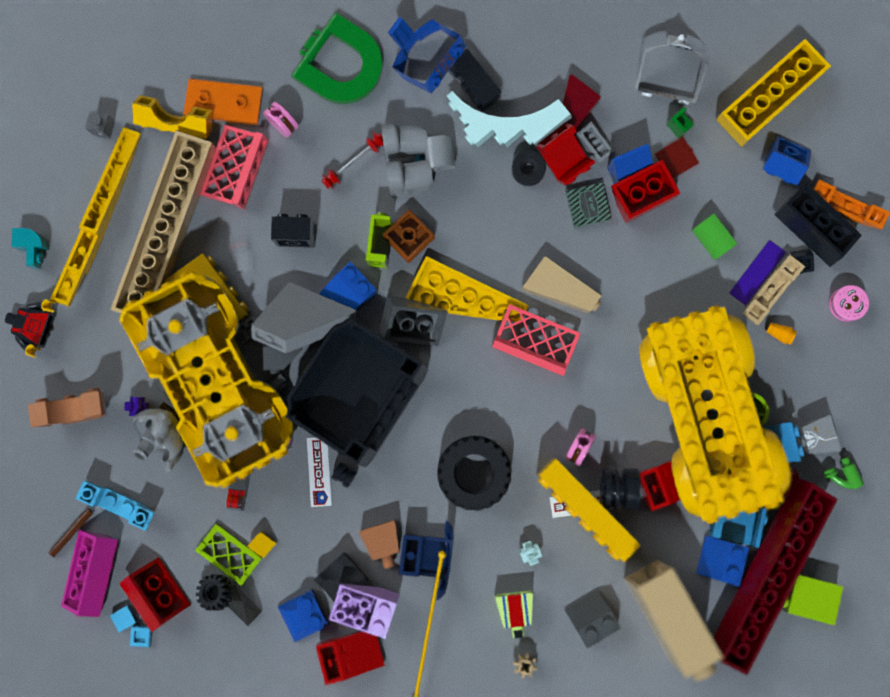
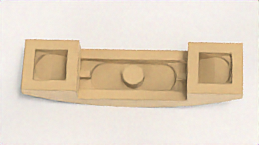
M789 255L760 288L742 314L758 326L769 313L770 308L805 266Z

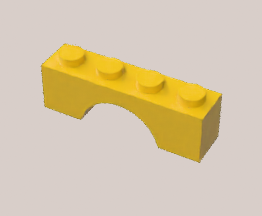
M139 95L132 103L133 124L156 128L160 131H179L200 139H207L212 131V110L194 106L188 115L174 116L166 112L156 98Z

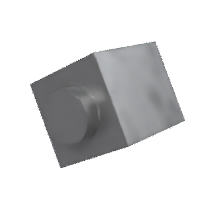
M90 110L85 129L92 135L111 139L115 121L108 114Z

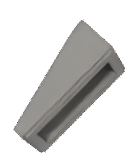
M592 121L585 124L574 134L577 140L598 163H601L614 152ZM589 130L590 134L585 137L583 134ZM594 136L596 139L590 143L588 140ZM599 142L600 145L594 149L593 146ZM602 148H605L606 150L601 155H599L598 152Z

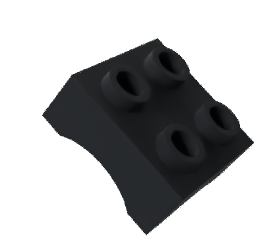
M346 552L342 553L314 579L333 602H335L340 584L366 586L370 582L369 578Z

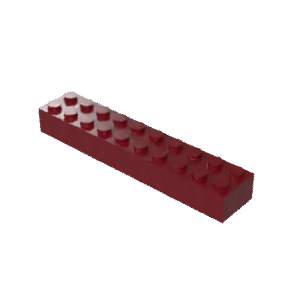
M798 477L795 478L712 639L722 656V659L718 661L747 676L838 500L814 483Z

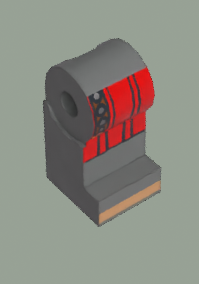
M250 475L242 479L237 476L235 477L237 481L229 485L226 502L227 509L244 510Z

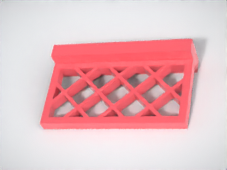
M224 125L200 195L245 210L269 139L259 132L253 133ZM228 132H235L237 138L228 142L226 139ZM248 136L252 137V143L245 147L242 140ZM239 142L242 149L233 153L230 146ZM228 148L231 155L222 160L221 152ZM245 153V162L238 164L236 157ZM233 159L236 167L227 171L224 164ZM222 166L225 173L216 177L214 174L215 169ZM239 171V179L232 182L230 174ZM227 177L230 184L221 189L218 181ZM215 183L218 191L212 194L207 193L209 186ZM230 188L234 191L231 200L225 198L223 193Z
M509 304L492 347L564 376L581 333ZM511 309L519 312L522 320L511 324L508 317ZM522 314L527 315L529 317L524 319ZM534 318L537 320L539 328L529 331L525 321ZM506 321H508L509 326L504 327ZM523 322L527 333L516 336L512 326ZM549 325L554 326L557 335L547 338L543 328ZM509 327L515 337L508 341L500 338L502 331ZM558 328L564 330V332L559 333ZM541 329L545 340L534 344L530 333ZM567 332L575 335L573 342L565 346L561 335ZM529 335L532 345L526 348L521 347L518 338ZM559 337L563 347L552 351L548 340ZM546 342L550 352L541 355L538 353L536 346ZM534 347L535 352L529 350V348ZM564 349L567 356L564 364L556 361L554 356L555 352ZM551 354L552 357H553V359H551V358H549V357H546V356H548V355Z

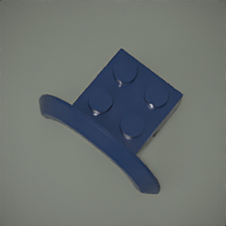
M448 520L445 521V538L409 533L403 535L399 575L436 578L439 564L438 553L445 551L446 557L443 558L436 600H439L446 594L450 575L454 530Z

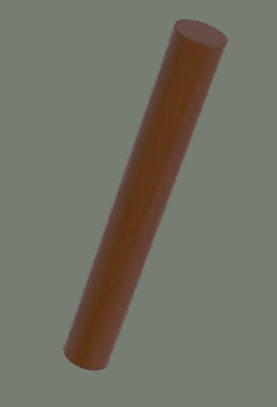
M87 508L48 552L50 556L55 557L93 514L91 509Z

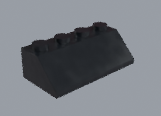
M804 183L774 214L829 267L841 260L862 236L807 183Z

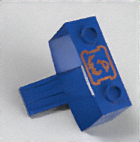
M399 17L388 31V34L401 49L392 68L405 81L431 94L440 85L443 77L457 58L463 54L466 47L458 33L433 19L413 32L405 20ZM439 30H442L456 40L424 84L404 74L408 60L407 55L418 41L421 42L424 38Z

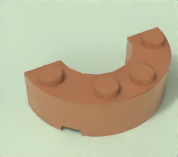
M100 388L88 389V392L81 393L80 397L68 395L63 397L64 400L48 401V398L36 399V403L28 404L30 426L34 428L52 426L54 424L63 425L104 417L107 415L104 392L100 391Z

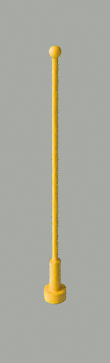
M445 551L438 553L439 564L414 697H418L443 558L446 557Z

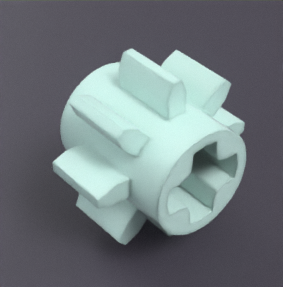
M531 540L522 543L523 548L519 549L523 563L529 562L530 566L538 564V558L542 557L538 544L532 545Z

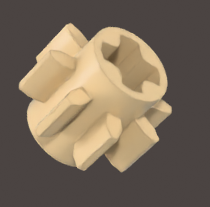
M528 652L525 656L518 654V661H513V664L518 666L514 672H520L522 679L525 675L532 677L531 672L537 670V667L533 665L536 659H530ZM525 662L529 668L525 669L521 663Z

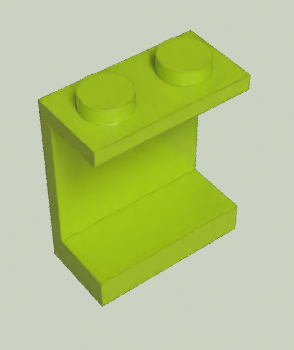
M377 212L376 215L371 214L366 262L369 267L388 269L387 256L374 253L377 227L389 228L392 225L391 217L386 213Z
M799 575L783 606V611L835 626L843 586Z

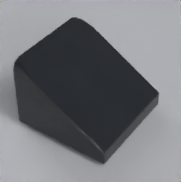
M809 249L791 252V256L805 266L800 274L814 271L813 252Z

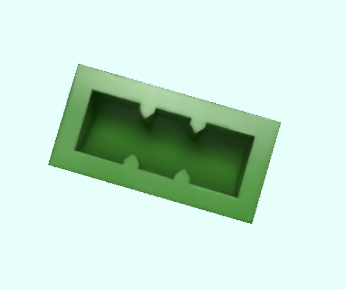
M712 214L692 230L714 260L737 245V242L715 214Z

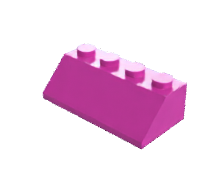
M78 531L61 607L77 616L100 617L104 607L105 592L109 586V575L113 569L114 553L117 551L118 539L90 531Z

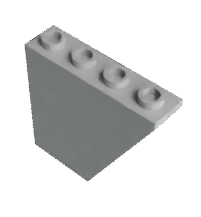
M289 282L251 325L252 339L281 352L289 353L325 338L332 328L343 324L349 318L356 321V310Z

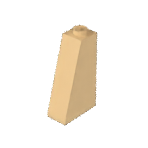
M544 256L522 287L524 292L588 314L591 310L596 311L601 304L599 301L601 295L546 256Z

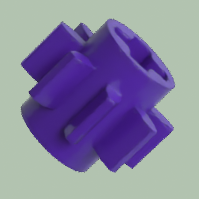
M130 397V402H125L124 411H129V416H135L139 412L149 409L150 403L145 402V397Z

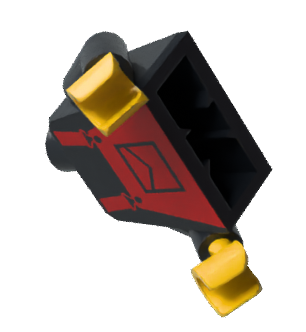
M46 299L31 303L25 308H19L17 314L8 312L5 316V323L12 325L11 334L15 335L16 342L25 351V354L30 357L36 358L35 352L45 348L56 314L53 313L54 310L51 309L52 304H56L55 301Z

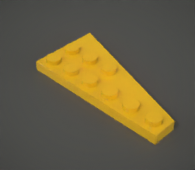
M427 256L405 297L448 311L447 314L503 321L509 304L525 311L529 307V305ZM511 309L508 316L510 322L516 323L522 320L519 312Z

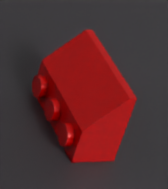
M663 160L611 186L617 208L626 224L676 199L680 194Z
M159 557L133 572L119 583L151 633L191 605Z

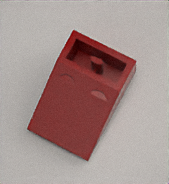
M672 460L639 471L641 492L648 510L654 511L681 500L673 476Z
M357 631L320 641L315 646L325 686L385 666L378 636L364 631Z

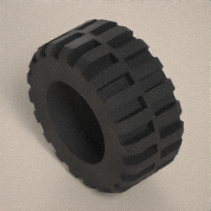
M482 436L460 438L446 448L439 460L437 479L440 489L445 497L457 507L469 511L488 509L498 503L508 491L512 479L510 460L503 448L491 439ZM468 455H481L492 466L493 475L491 482L480 491L466 490L457 481V465L461 459Z

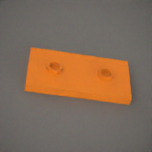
M188 79L183 115H188L195 106L212 110V120L259 125L263 87Z

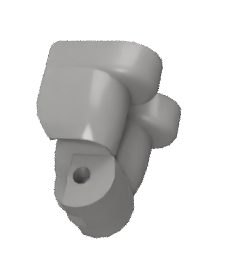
M381 125L387 160L412 157L416 154L425 155V160L417 162H386L391 197L424 193L433 186L432 172L455 169L452 138L450 136L428 137L427 129L421 125Z

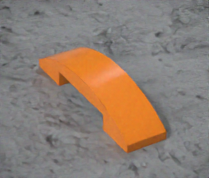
M818 180L814 190L841 216L879 230L883 229L890 215L889 211L874 204L869 206L837 191V187Z

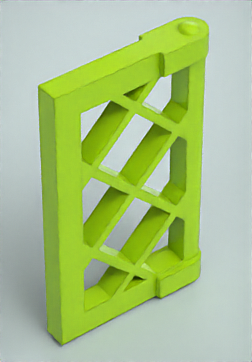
M217 523L195 550L240 586L245 584L247 578L262 560V557ZM219 532L225 537V540L215 542L214 535ZM226 542L227 554L216 556L215 544ZM229 542L240 548L241 552L230 553ZM212 544L214 556L204 551L207 545ZM244 553L254 559L250 565H245ZM241 554L243 566L232 567L230 556ZM228 556L229 568L218 562L217 558ZM243 568L244 574L239 578L232 572V569Z

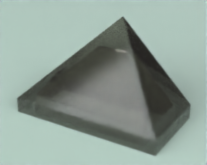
M234 584V589H231V592H234V596H230L233 600L232 602H227L229 604L228 607L249 626L262 611Z

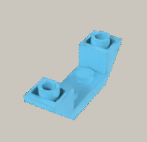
M83 481L75 498L92 507L99 506L129 520V524L144 531H147L155 512L141 502L110 488L88 481Z

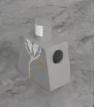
M831 415L820 416L799 426L800 437H797L798 444L803 445L804 454L841 451Z

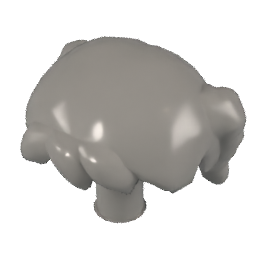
M146 409L139 412L133 417L134 422L132 424L133 429L139 430L138 436L141 442L136 450L133 451L135 456L140 460H147L152 451H164L162 459L165 462V471L171 472L184 453V441L176 429L179 420L173 413L163 409Z

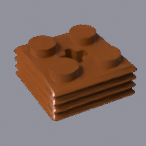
M410 209L382 234L383 238L407 263H410L435 239V234ZM406 233H408V234L413 233V235H412L413 239H412V240H410V239L405 240V238H406L405 234H406Z

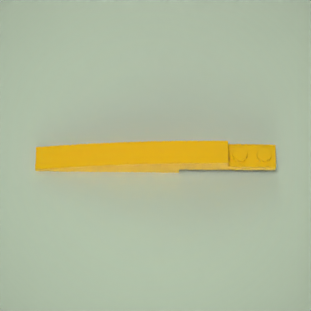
M125 127L122 128L78 227L80 229L79 235L52 293L51 301L71 307L85 274L88 275L132 164L141 133Z

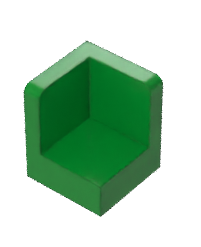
M685 107L675 114L667 124L669 129L679 139L694 126V123L684 114L687 110Z

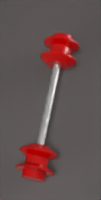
M373 132L374 137L372 139L366 138L368 147L336 173L334 170L328 169L329 174L327 176L321 175L323 177L321 182L327 189L331 187L334 190L333 185L335 183L341 184L339 175L370 149L373 152L379 153L378 148L380 146L384 147L383 136L380 133L376 134Z

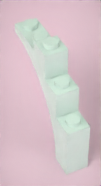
M453 91L447 95L450 100L448 102L449 106L454 112L456 110L460 112L461 116L459 118L467 126L464 129L467 134L465 136L466 140L471 145L475 144L477 147L481 146L492 136L500 145L504 143L508 147L524 133L523 137L529 145L533 143L536 146L572 118L559 99L548 107L529 115L497 117L473 109L464 103Z

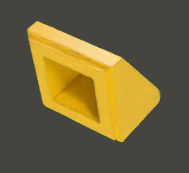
M260 531L248 547L264 558L277 543L264 531Z

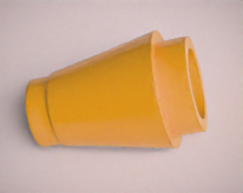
M771 322L766 333L784 345L786 343L791 345L797 331L793 330L794 327Z

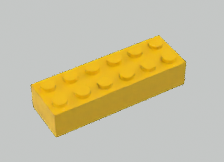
M804 39L725 109L716 121L743 147L819 79L831 65Z
M552 459L536 474L539 477L537 481L544 488H550L553 491L551 493L552 497L560 504L563 502L566 505L564 509L572 517L575 518L577 516L580 519L578 523L586 531L594 533L593 539L602 547L605 545L608 548L606 552L616 561L620 559L625 562L641 546L557 459Z

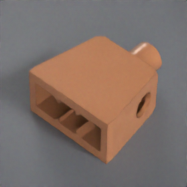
M396 519L360 530L359 534L372 560L381 558L384 569L395 566L392 554L400 551Z

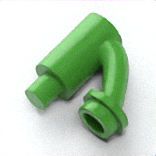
M848 457L841 459L843 464L841 469L847 480L836 475L838 471L834 467L823 471L824 478H829L843 488L856 489L864 485L855 463H851Z

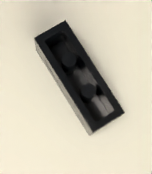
M468 48L465 49L463 54L457 58L449 69V72L454 79L458 78L461 82L462 90L472 96L473 104L484 111L501 98V91Z

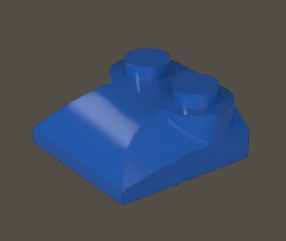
M313 589L278 606L294 642L330 625Z

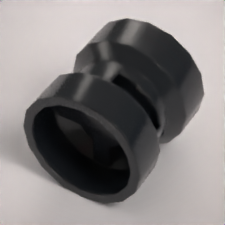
M340 462L331 479L340 481L342 486L348 488L357 475V471L348 469L344 463Z

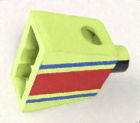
M532 591L495 594L503 627L512 628L513 638H523V626H530L532 623Z

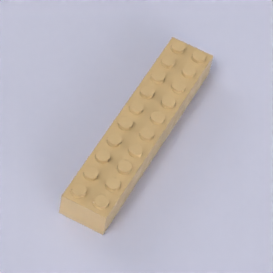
M175 131L110 310L121 314V310L126 308L125 304L132 300L139 301L143 299V295L149 291L154 290L156 292L162 289L161 285L166 283L165 280L171 276L216 151V147L212 142Z

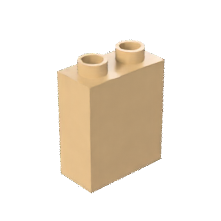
M656 560L625 577L626 584L670 663L685 678L693 676L695 681L703 680L715 673L717 669L714 663L722 659V656L673 568Z

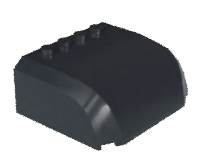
M349 318L343 324L330 330L288 395V408L285 418L355 464L367 467L424 381L429 369L423 363Z

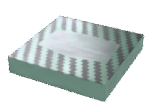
M603 183L566 190L565 193L574 228L611 220Z

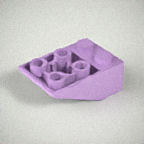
M340 584L329 620L385 639L400 594L379 587Z

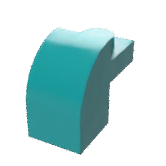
M12 228L11 247L17 250H27L26 266L33 269H41V264L43 263V253L41 250H49L46 239L41 234L28 228Z

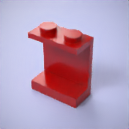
M568 123L562 125L536 145L557 181L563 185L573 183L577 176L589 171L595 163L594 159L586 156L574 136V133L577 132L575 127Z

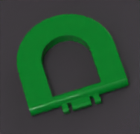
M334 13L322 32L315 28L313 34L317 37L311 34L303 46L308 51L306 52L303 49L299 51L303 59L291 77L327 101L337 104H350L364 99L376 88L382 75V56L376 41L367 32L338 13ZM330 35L355 50L362 58L360 73L350 81H335L310 65Z

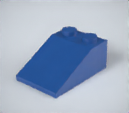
M349 262L322 289L319 295L351 307L358 312L378 292L352 262Z

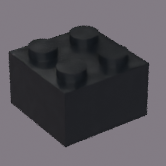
M277 214V216H272L271 240L278 247H315L316 225L311 217H308L306 214H297L296 217H289L288 214Z

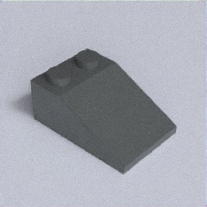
M387 296L379 332L386 341L438 346L448 311L408 298Z

